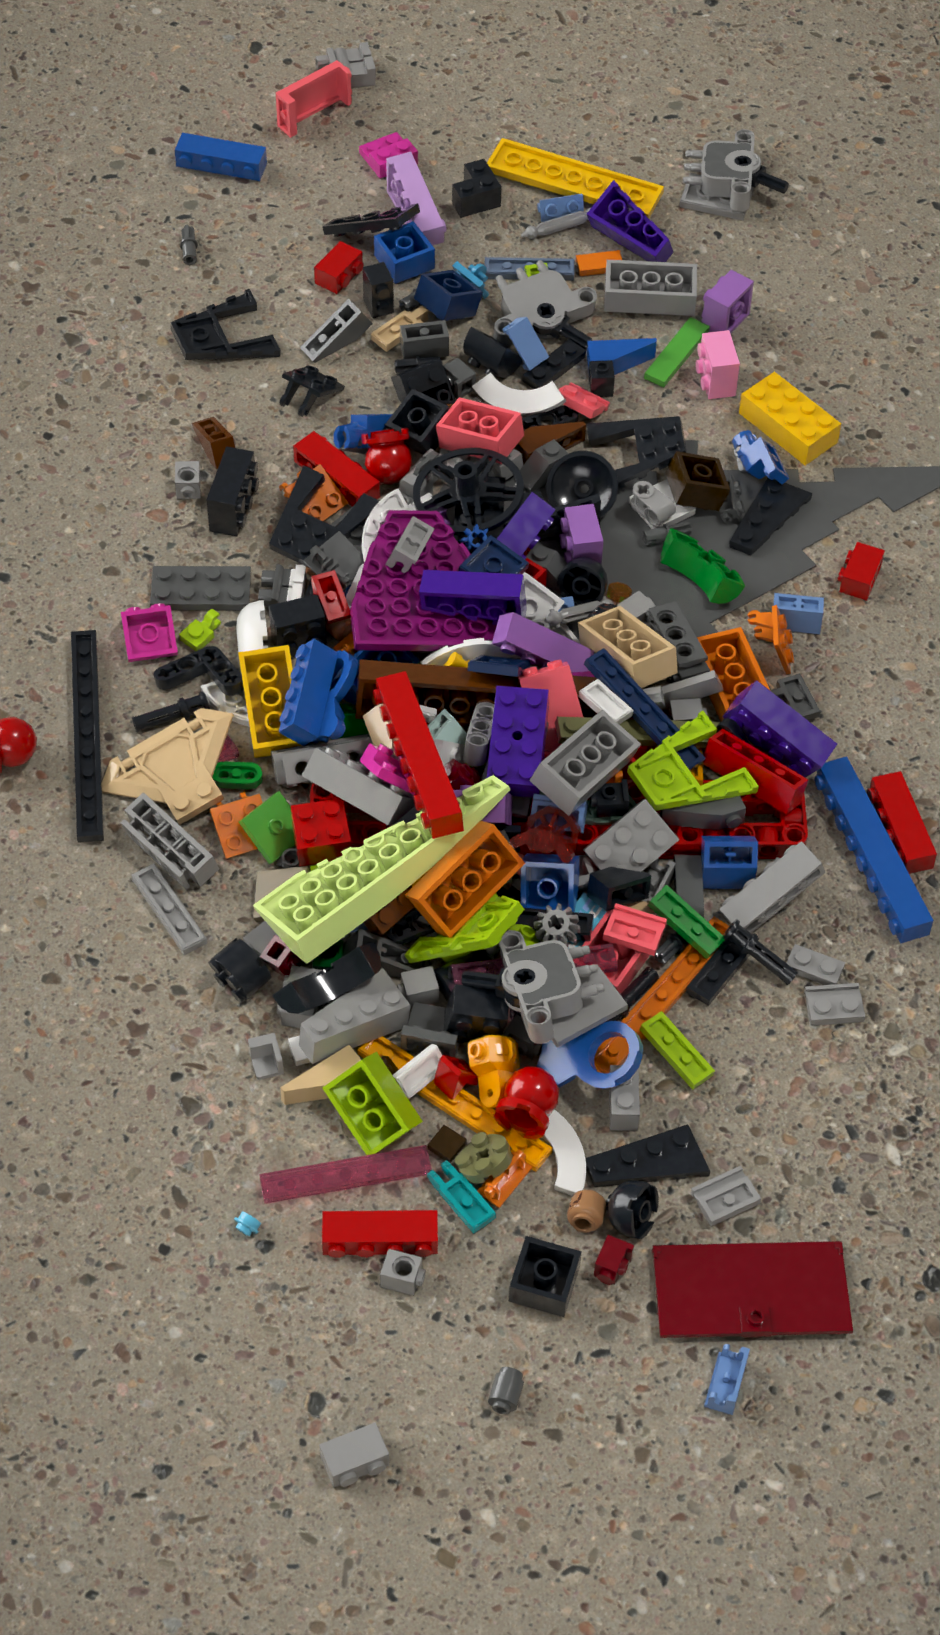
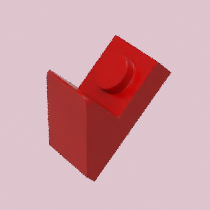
M333 570L312 576L313 595H318L326 623L331 624L351 618L350 608L336 571Z
M442 1055L439 1059L434 1084L453 1100L466 1084L477 1086L478 1076L470 1069L469 1064L465 1060Z

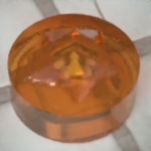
M613 582L608 585L606 595L613 601L622 602L631 596L632 589L624 583Z

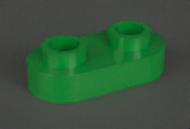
M219 762L216 765L212 778L218 788L254 789L262 783L263 775L261 767L256 763Z

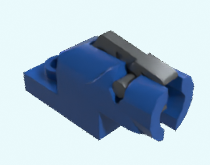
M393 414L351 415L350 424L339 425L335 429V446L344 451L366 454L369 446L368 444H362L361 434L366 433L368 437H371V432L387 429L385 424Z
M750 430L742 431L733 438V450L739 471L742 473L747 472L758 479L767 476L769 479H775L781 484L790 479L772 444L762 437L757 439L756 435H752Z

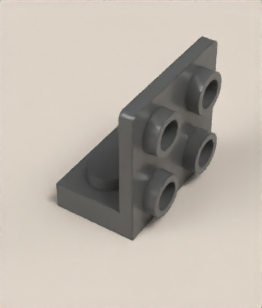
M417 1002L413 1003L408 1025H403L401 1032V1049L406 1052L419 1054L428 1046L434 1044L438 1046L442 1055L456 1058L459 1043H457L458 1035L443 1031L445 1008Z

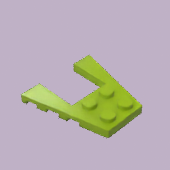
M704 711L699 712L698 717L691 722L688 721L682 725L680 730L674 735L662 740V744L657 748L649 750L628 766L627 773L655 811L748 795L758 791V784L745 767L700 786L677 754V751L716 734L717 728Z
M495 893L464 924L453 938L419 937L404 956L409 963L491 948L497 945L502 940L503 934L516 924L518 917L525 909L519 901L503 895L498 897Z

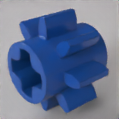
M478 524L474 526L472 532L466 528L464 533L467 535V538H462L460 542L465 543L468 551L474 552L487 539L486 533L488 529L482 531L479 529ZM479 537V543L474 545L472 543L473 539Z

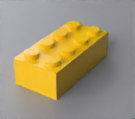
M775 371L741 394L739 414L805 466L838 443L842 423Z
M289 645L238 652L254 758L271 756V751L301 746L279 733L280 716L286 704L285 695L290 688L292 680L290 675L293 668Z

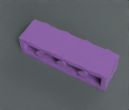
M514 612L499 616L492 641L493 645L500 647L501 652L509 655L515 654L521 657V660H529L530 664H536L541 669L547 667L548 662L561 659L562 663L567 662L569 664L571 673L589 671L584 662L594 654V650Z

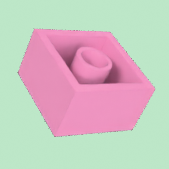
M730 331L702 333L701 343L697 347L699 360H696L697 374H701L702 390H706L708 399L736 396L740 362Z

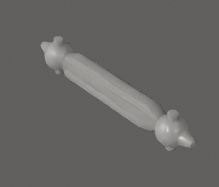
M588 208L586 212L578 211L541 222L536 227L528 226L521 234V237L535 239L537 235L545 236L584 224L589 220L587 212L591 208Z
M604 596L601 602L593 601L561 609L559 612L552 608L549 610L550 613L545 622L555 626L557 629L561 627V622L565 624L586 619L600 604L616 605V602Z

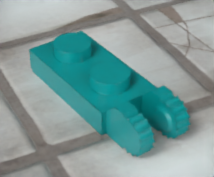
M445 1161L441 1164L443 1172L450 1179L447 1183L434 1170L427 1173V1177L434 1188L439 1191L442 1198L473 1234L496 1219V1213L473 1185L461 1173L459 1174L450 1162Z

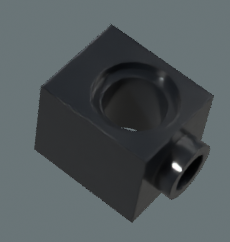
M589 361V392L599 397H613L615 381L613 361Z

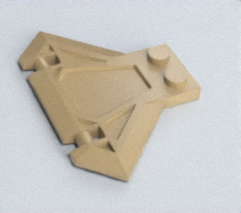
M200 708L194 712L196 719L187 723L185 718L127 750L130 757L120 761L118 756L109 761L102 781V793L137 799L144 792L152 801L167 804L179 825L224 800V797L212 777L234 714ZM201 727L203 728V729L199 730L198 732L193 733L195 730H197V729H199V728H201ZM133 766H136L132 770L126 772V770L130 769Z

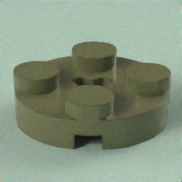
M479 1132L472 1137L471 1142L455 1158V1163L461 1174L470 1183L485 1182V1177L492 1175L496 1178L509 1167L513 1158L512 1148L502 1135H486L485 1132Z

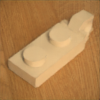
M420 306L413 312L404 310L373 331L371 340L384 351H389L400 343V325L425 323L429 320L428 309Z

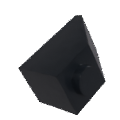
M616 867L598 870L589 874L587 896L605 911L614 909L615 903L625 906L648 899L652 875L646 872Z

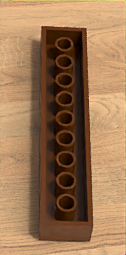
M360 660L355 719H363L364 714L377 706L373 695V690L377 689L376 678L406 671L419 705L437 709V715L445 709L461 727L470 726L477 704L482 702L495 704L496 686L521 688L518 677L468 671L467 667ZM572 675L577 696L581 689L597 678ZM578 697L583 717L593 718L597 713Z

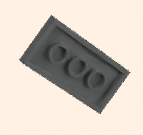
M153 566L150 606L162 603L165 606L170 605L171 610L214 609L241 611L250 603L251 566Z

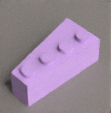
M412 152L386 158L387 193L395 207L401 206L403 211L409 208L411 204H419L420 213L405 222V224L414 221L432 245L443 243L446 224L440 218Z

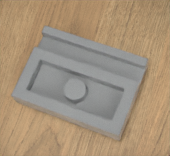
M859 983L805 986L804 994L806 995L810 1026L864 1022L865 1012L859 991Z
M741 1166L691 1188V1195L695 1197L697 1205L710 1226L716 1225L761 1203V1197L748 1176H745Z

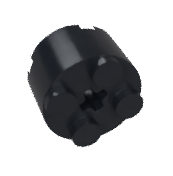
M235 938L208 962L210 967L216 972L213 976L217 982L223 987L228 984L233 989L231 994L239 1003L251 997L272 978L265 964L260 967L261 965L257 960L259 956L241 939L237 940Z

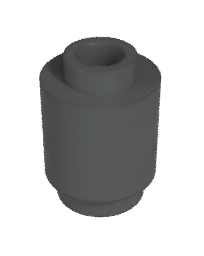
M502 1367L495 1374L488 1398V1403L495 1412L509 1414V1412L517 1409L524 1385L522 1380L523 1374L519 1370L511 1367Z

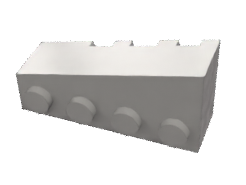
M382 968L374 976L302 1022L299 1046L312 1064L327 1059L347 1045L354 1048L402 1029L403 1025H408L410 1004Z

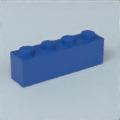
M182 133L175 148L176 167L260 181L267 165L266 147Z
M316 639L302 644L296 652V664L290 675L292 680L290 688L285 695V708L280 716L279 733L302 746L312 742L319 736L338 657V652Z

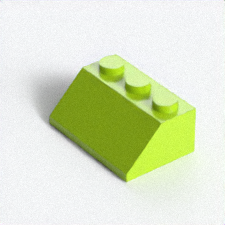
M377 1052L363 1058L322 1088L368 1158L423 1122Z

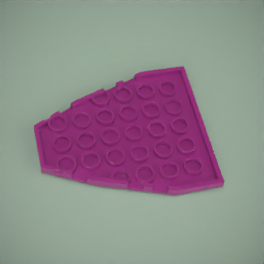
M389 510L386 515L385 522L379 528L375 541L369 547L360 581L351 604L350 613L355 650L437 651L447 645L452 647L464 643L463 640L484 638V641H493L497 625H493L492 620L477 618V621L467 619V617L459 613L451 616L421 609L419 589L423 570L459 571V566L471 555L463 543L459 544L453 537L454 531L444 522V518L438 511ZM414 516L435 529L415 565L412 563L409 570L402 573L403 563L396 562L392 568L385 564L411 518Z

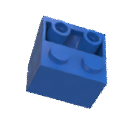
M702 836L703 889H743L746 882L756 878L758 841L755 836Z

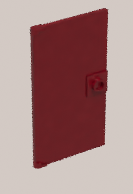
M842 1241L652 1246L660 1338L853 1334Z

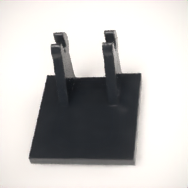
M307 365L306 367L283 373L282 378L288 380L289 383L279 404L283 407L285 405L288 406L299 386L302 385L308 389L303 404L299 408L298 415L301 417L307 416L317 397L342 391L345 386L337 382L338 380L335 377L324 375L319 372L318 368Z

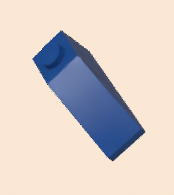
M657 339L587 341L586 358L588 373L589 361L612 360L614 375L655 358Z

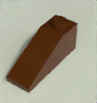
M215 417L192 423V427L210 463L218 469L226 446L235 448L233 436Z
M584 422L530 427L524 430L523 438L514 449L522 453L523 465L535 449L553 439L565 450H568L585 441L586 424Z

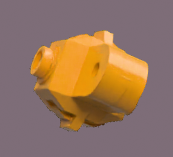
M487 1035L468 1043L469 1067L478 1076L481 1103L486 1107L495 1108L498 1101L504 1098L506 1082L513 1072L520 1068L518 1043L513 1038L502 1035Z

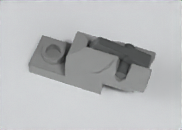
M429 449L401 479L400 492L407 505H412V502H414L413 486L421 470L442 454ZM432 472L426 476L422 483L420 498L429 492L433 494V484L438 477Z

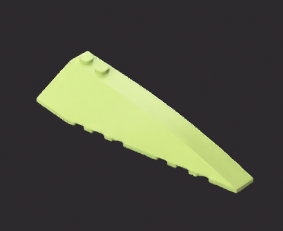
M493 775L463 790V795L457 798L463 817L464 831L432 839L429 829L423 828L420 816L421 811L416 814V819L405 823L403 820L365 839L364 845L354 848L349 847L341 851L342 856L330 862L325 859L317 863V869L309 873L303 870L295 874L253 905L254 909L288 948L307 964L390 903L432 868L510 791V787Z

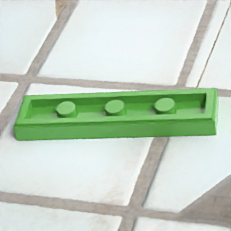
M690 317L644 373V379L664 388L697 348L698 344L701 343L702 333H709L710 326Z

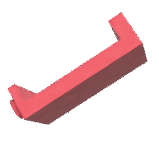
M336 60L276 92L277 126L291 138L297 135L298 122L338 101H342L347 106L351 105L352 75L349 68Z
M561 659L548 662L547 667L537 670L536 666L522 670L523 674L518 676L521 688L549 690L547 720L549 727L545 740V750H548L550 754L562 745L558 744L555 727L556 718L583 717L570 666L567 662L562 663Z

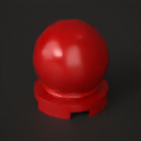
M402 428V433L394 431V429L371 432V437H368L366 433L361 434L362 444H368L369 446L365 454L367 472L379 480L380 484L393 485L399 483L410 471L412 457L409 448L403 443L405 439H409L408 428Z
M14 716L0 719L1 774L2 765L6 767L21 766L31 759L37 749V736L32 725Z
M527 1066L515 1071L505 1084L504 1098L500 1099L496 1104V1112L494 1114L496 1122L508 1132L512 1128L523 1132V1138L526 1139L543 1137L550 1124L549 1116L558 1105L559 1088L554 1077L539 1067Z

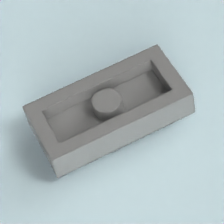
M794 944L787 960V964L798 971L797 975L823 985L838 984L845 966L843 961Z

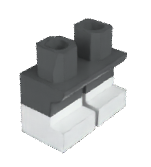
M276 564L275 571L262 570V587L273 588L272 590L259 589L258 601L264 600V606L303 598L307 582L306 566L296 565L295 569H284L282 565Z

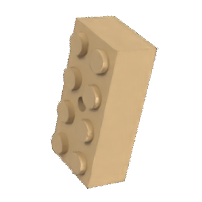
M618 606L578 622L580 644L594 650V654L605 648L642 689L678 673L676 647L623 607Z

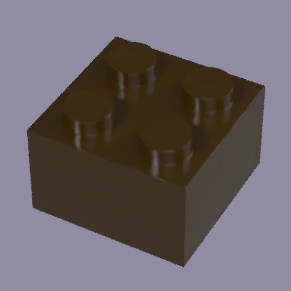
M676 451L665 472L676 505L719 511L730 491L719 458Z

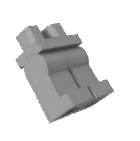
M368 42L359 43V48L353 49L336 48L333 50V48H326V55L316 56L317 71L338 60L351 71V88L375 86L376 68Z

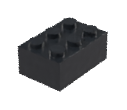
M226 446L206 499L210 532L237 537L240 528L245 527L246 512L251 510L253 504V492H257L259 488V478H256L258 462H255L254 451Z

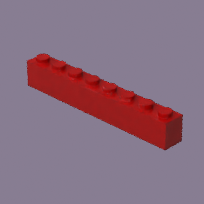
M406 671L376 678L377 689L373 690L376 705L381 704L379 709L382 721L388 722L386 729L389 739L395 740L393 741L395 755L402 758L400 759L403 775L408 774L406 780L410 793L415 792V795H413L417 811L422 810L420 816L423 828L429 829L432 839L464 831L461 808Z

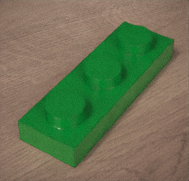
M668 885L662 888L647 905L659 917L666 918L667 924L706 959L725 941L722 938L723 935Z

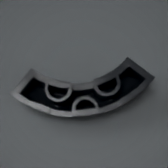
M374 942L358 946L353 951L331 963L333 969L331 967L326 968L317 974L314 972L292 981L272 996L282 1009L295 1014H300L325 1004L357 987L380 971L382 964L378 949Z

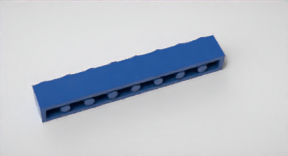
M848 757L825 762L822 768L817 770V775L814 777L815 785L819 791H822L827 809L829 811L832 810L838 830L843 831L846 837V845L849 851H853L858 869L864 872L870 892L875 893L881 913H885L888 918L891 933L897 936L900 944L930 935L934 920Z

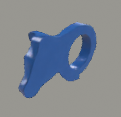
M337 651L338 657L332 682L342 668L343 672L335 687L329 692L319 736L312 743H328L330 739L340 738L345 732V715L339 702L352 687L359 668L358 660L346 651Z
M608 1021L558 1048L552 1040L543 1043L537 1067L549 1072L554 1077L558 1088L570 1083L577 1076L595 1088L615 1087L629 1080L638 1070L643 1056V1044L639 1035L626 1023ZM619 1036L626 1038L629 1045V1054L625 1063L612 1073L604 1074L597 1072L594 1065V1057L598 1047L611 1037Z

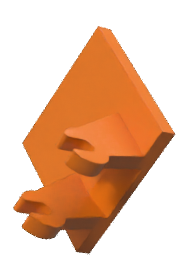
M319 464L313 470L324 474L325 481L301 511L324 521L349 502L321 464ZM296 481L291 484L282 483L279 486L280 491L283 490L285 492V497H290Z
M777 605L772 606V612L750 611L748 613V617L751 618L748 619L749 624L758 625L754 628L755 638L774 643L786 675L791 674L790 664L794 663V656L789 644L793 643L791 629H787L785 615L780 614Z
M245 792L239 793L240 800L227 804H222L220 801L215 804L217 807L210 809L225 859L258 849L241 827L239 821L263 803L260 794L248 797Z

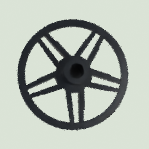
M482 448L458 449L435 458L421 470L413 486V501L416 511L441 512L461 503L467 526L449 525L456 536H467L464 533L466 528L470 529L471 532L473 531L474 526L471 524L468 506L475 505L479 529L482 531L488 529L489 532L511 519L519 509L524 497V482L518 467L506 456ZM459 456H483L476 463L461 461L454 468L443 464V462ZM497 460L512 472L516 480V487H508L501 483L485 482ZM432 472L450 488L422 503L420 499L421 486L426 476ZM480 500L512 501L510 506L498 517L481 524Z

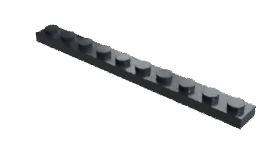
M96 630L71 632L77 841L78 843L104 841Z

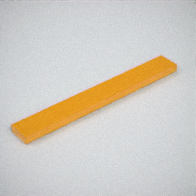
M383 1036L362 1044L358 1049V1055L362 1058L375 1052L381 1058L389 1056L398 1069H401L414 1058V1056ZM432 1080L417 1092L418 1095L475 1133L485 1132L486 1135L499 1134L504 1136L512 1148L511 1152L521 1150L525 1153L526 1158L524 1160L533 1166L531 1170L534 1172L538 1171L552 1153L553 1148L539 1138H523L524 1133L513 1128L510 1132L506 1131L494 1119L496 1111L491 1107L484 1106L478 1098L464 1089H461L452 1100Z

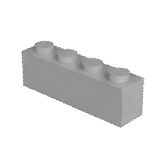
M801 841L797 845L790 846L784 852V856L777 862L768 864L759 877L746 882L743 890L737 895L728 897L719 910L730 925L734 920L738 919L740 925L752 934L826 872L822 863Z

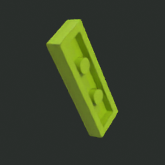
M662 1011L641 1024L639 1030L692 1090L714 1075L715 1070Z

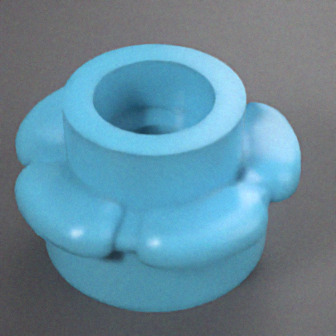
M243 1211L238 1218H234L238 1222L235 1227L237 1230L249 1237L252 1232L258 1234V1228L261 1225L260 1221Z

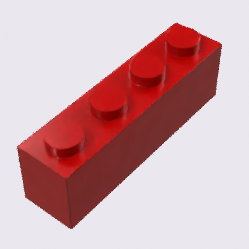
M313 431L293 445L294 462L302 468L307 466L311 469L321 464L351 507L356 504L363 493L377 500L380 498V481L365 471L358 462H354L347 457L341 449L334 447L327 438L321 437Z
M725 729L720 730L709 738L704 753L706 759L703 764L712 771L725 776L745 767L759 786L757 793H753L755 797L764 800L774 806L776 810L788 814L800 805L808 783L807 778Z
M902 772L872 777L870 788L867 789V795L871 803L874 804L876 812L908 873L933 869L937 853Z
M438 1210L322 1211L323 1255H329L333 1258H340L345 1255H358L367 1258L373 1255H387L388 1249L406 1254H415L419 1257L438 1254Z

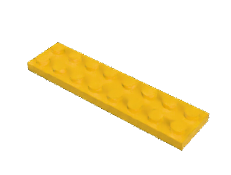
M505 138L500 140L487 161L494 175L564 196L583 194V202L593 205L614 180L621 190L631 198L634 204L644 212L648 219L664 193V186Z

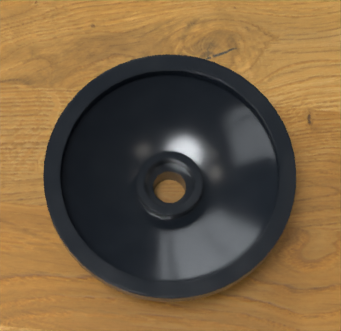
M591 451L569 453L554 464L548 475L546 484L548 500L551 506L555 508L599 494L601 499V518L613 507L618 495L616 472L612 465L597 453ZM587 485L589 487L588 492L581 493V487Z

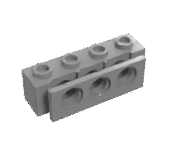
M368 733L330 740L328 743L318 742L316 744L312 743L305 746L301 745L271 751L275 780L278 785L283 784V787H293L298 785V783L307 781L308 783H313L301 776L304 771H295V766L301 761H305L308 764L316 748L325 750L326 747L334 750L338 749L346 754L356 752L357 758L355 762H360L369 743L373 744L371 737Z
M144 792L125 809L131 822L128 823L124 819L121 824L127 835L186 890L190 888L187 881L190 878L201 887L219 870L214 857ZM159 847H162L166 851V853H164ZM177 862L184 868L183 870L176 864Z

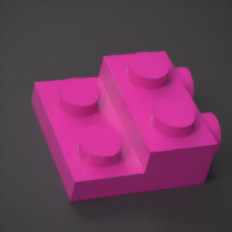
M397 132L359 146L360 155L380 179L387 176L386 158L412 152L418 165L417 149L408 138L402 139Z
M159 603L151 605L150 608L146 609L131 607L126 609L125 612H121L128 662L178 655L170 605L165 606V604Z
M369 743L360 762L376 777L410 793L406 780L408 774L403 775L400 766L401 756L396 757L393 755L394 750L381 743L379 747Z

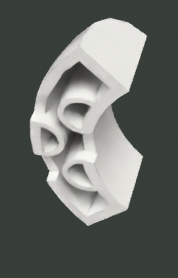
M264 600L249 603L239 613L236 624L238 652L268 648V645H263V640H268Z

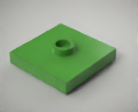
M280 791L274 793L239 821L241 827L269 864L282 856L285 850L295 845L291 806Z

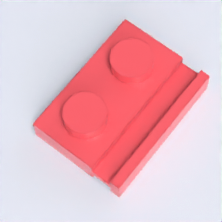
M572 382L559 388V391L566 400L563 405L590 419L603 413V410H608L609 401Z
M615 903L613 913L603 934V940L655 956L667 924V919Z

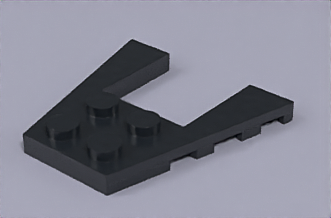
M250 289L245 290L244 294L238 297L233 295L226 298L224 303L217 306L214 304L206 307V311L196 314L195 311L171 322V331L185 360L280 357L281 353L273 335L229 344L217 320L219 318L257 311V302Z
M680 416L587 424L588 439L591 447L635 435L639 463L615 470L618 478V490L625 487L624 483L637 477L639 480L647 477V472L656 468L661 470L669 466L676 451L687 453Z
M303 466L269 542L271 550L308 567L303 560L311 554L310 550L315 545L320 547L338 531L347 539L351 537V532L360 525L362 527L365 525L370 512L379 500L363 493L337 528L301 511L325 481L324 474Z

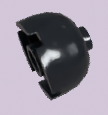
M588 557L573 559L561 570L557 585L562 591L561 596L563 598L573 596L574 606L593 601L600 602L608 585L607 573L602 565L594 559Z
M630 1180L620 1184L608 1196L606 1201V1209L611 1225L620 1234L627 1237L643 1239L647 1236L654 1224V1221H649L652 1212L657 1213L659 1196L657 1188L644 1181Z

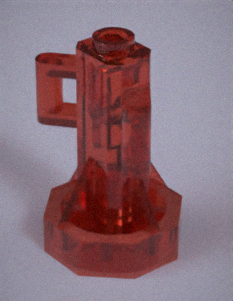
M548 805L529 816L525 831L512 837L509 840V844L513 848L526 844L533 854H549L555 850L557 854L552 855H558L563 862L568 863L575 857L574 852L576 851L581 829L573 814L568 816L559 807ZM545 814H553L550 823L545 818ZM559 816L563 817L568 823L558 826ZM540 818L542 824L535 827L536 820ZM569 826L572 831V837L565 835L564 829Z

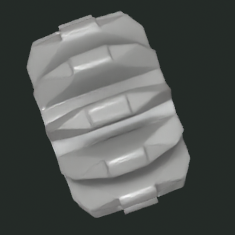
M559 903L556 906V910H552L547 905L546 914L543 912L537 914L539 921L534 922V928L537 930L535 936L538 940L542 939V942L557 940L565 943L567 947V941L576 942L575 934L580 933V926L577 925L579 918L577 915H572L570 907L562 911V905ZM558 924L561 929L556 930L553 926Z

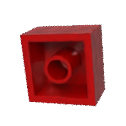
M343 799L291 805L292 826L300 867L315 865L325 859L330 862L342 856L341 851L351 847Z

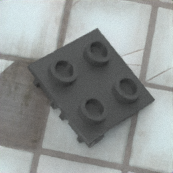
M340 531L320 547L315 545L310 550L311 554L303 560L316 575L335 570L342 590H345L352 584L359 567L364 564L363 554Z

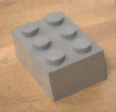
M642 799L582 850L599 870L616 867L642 872L679 839L648 801Z

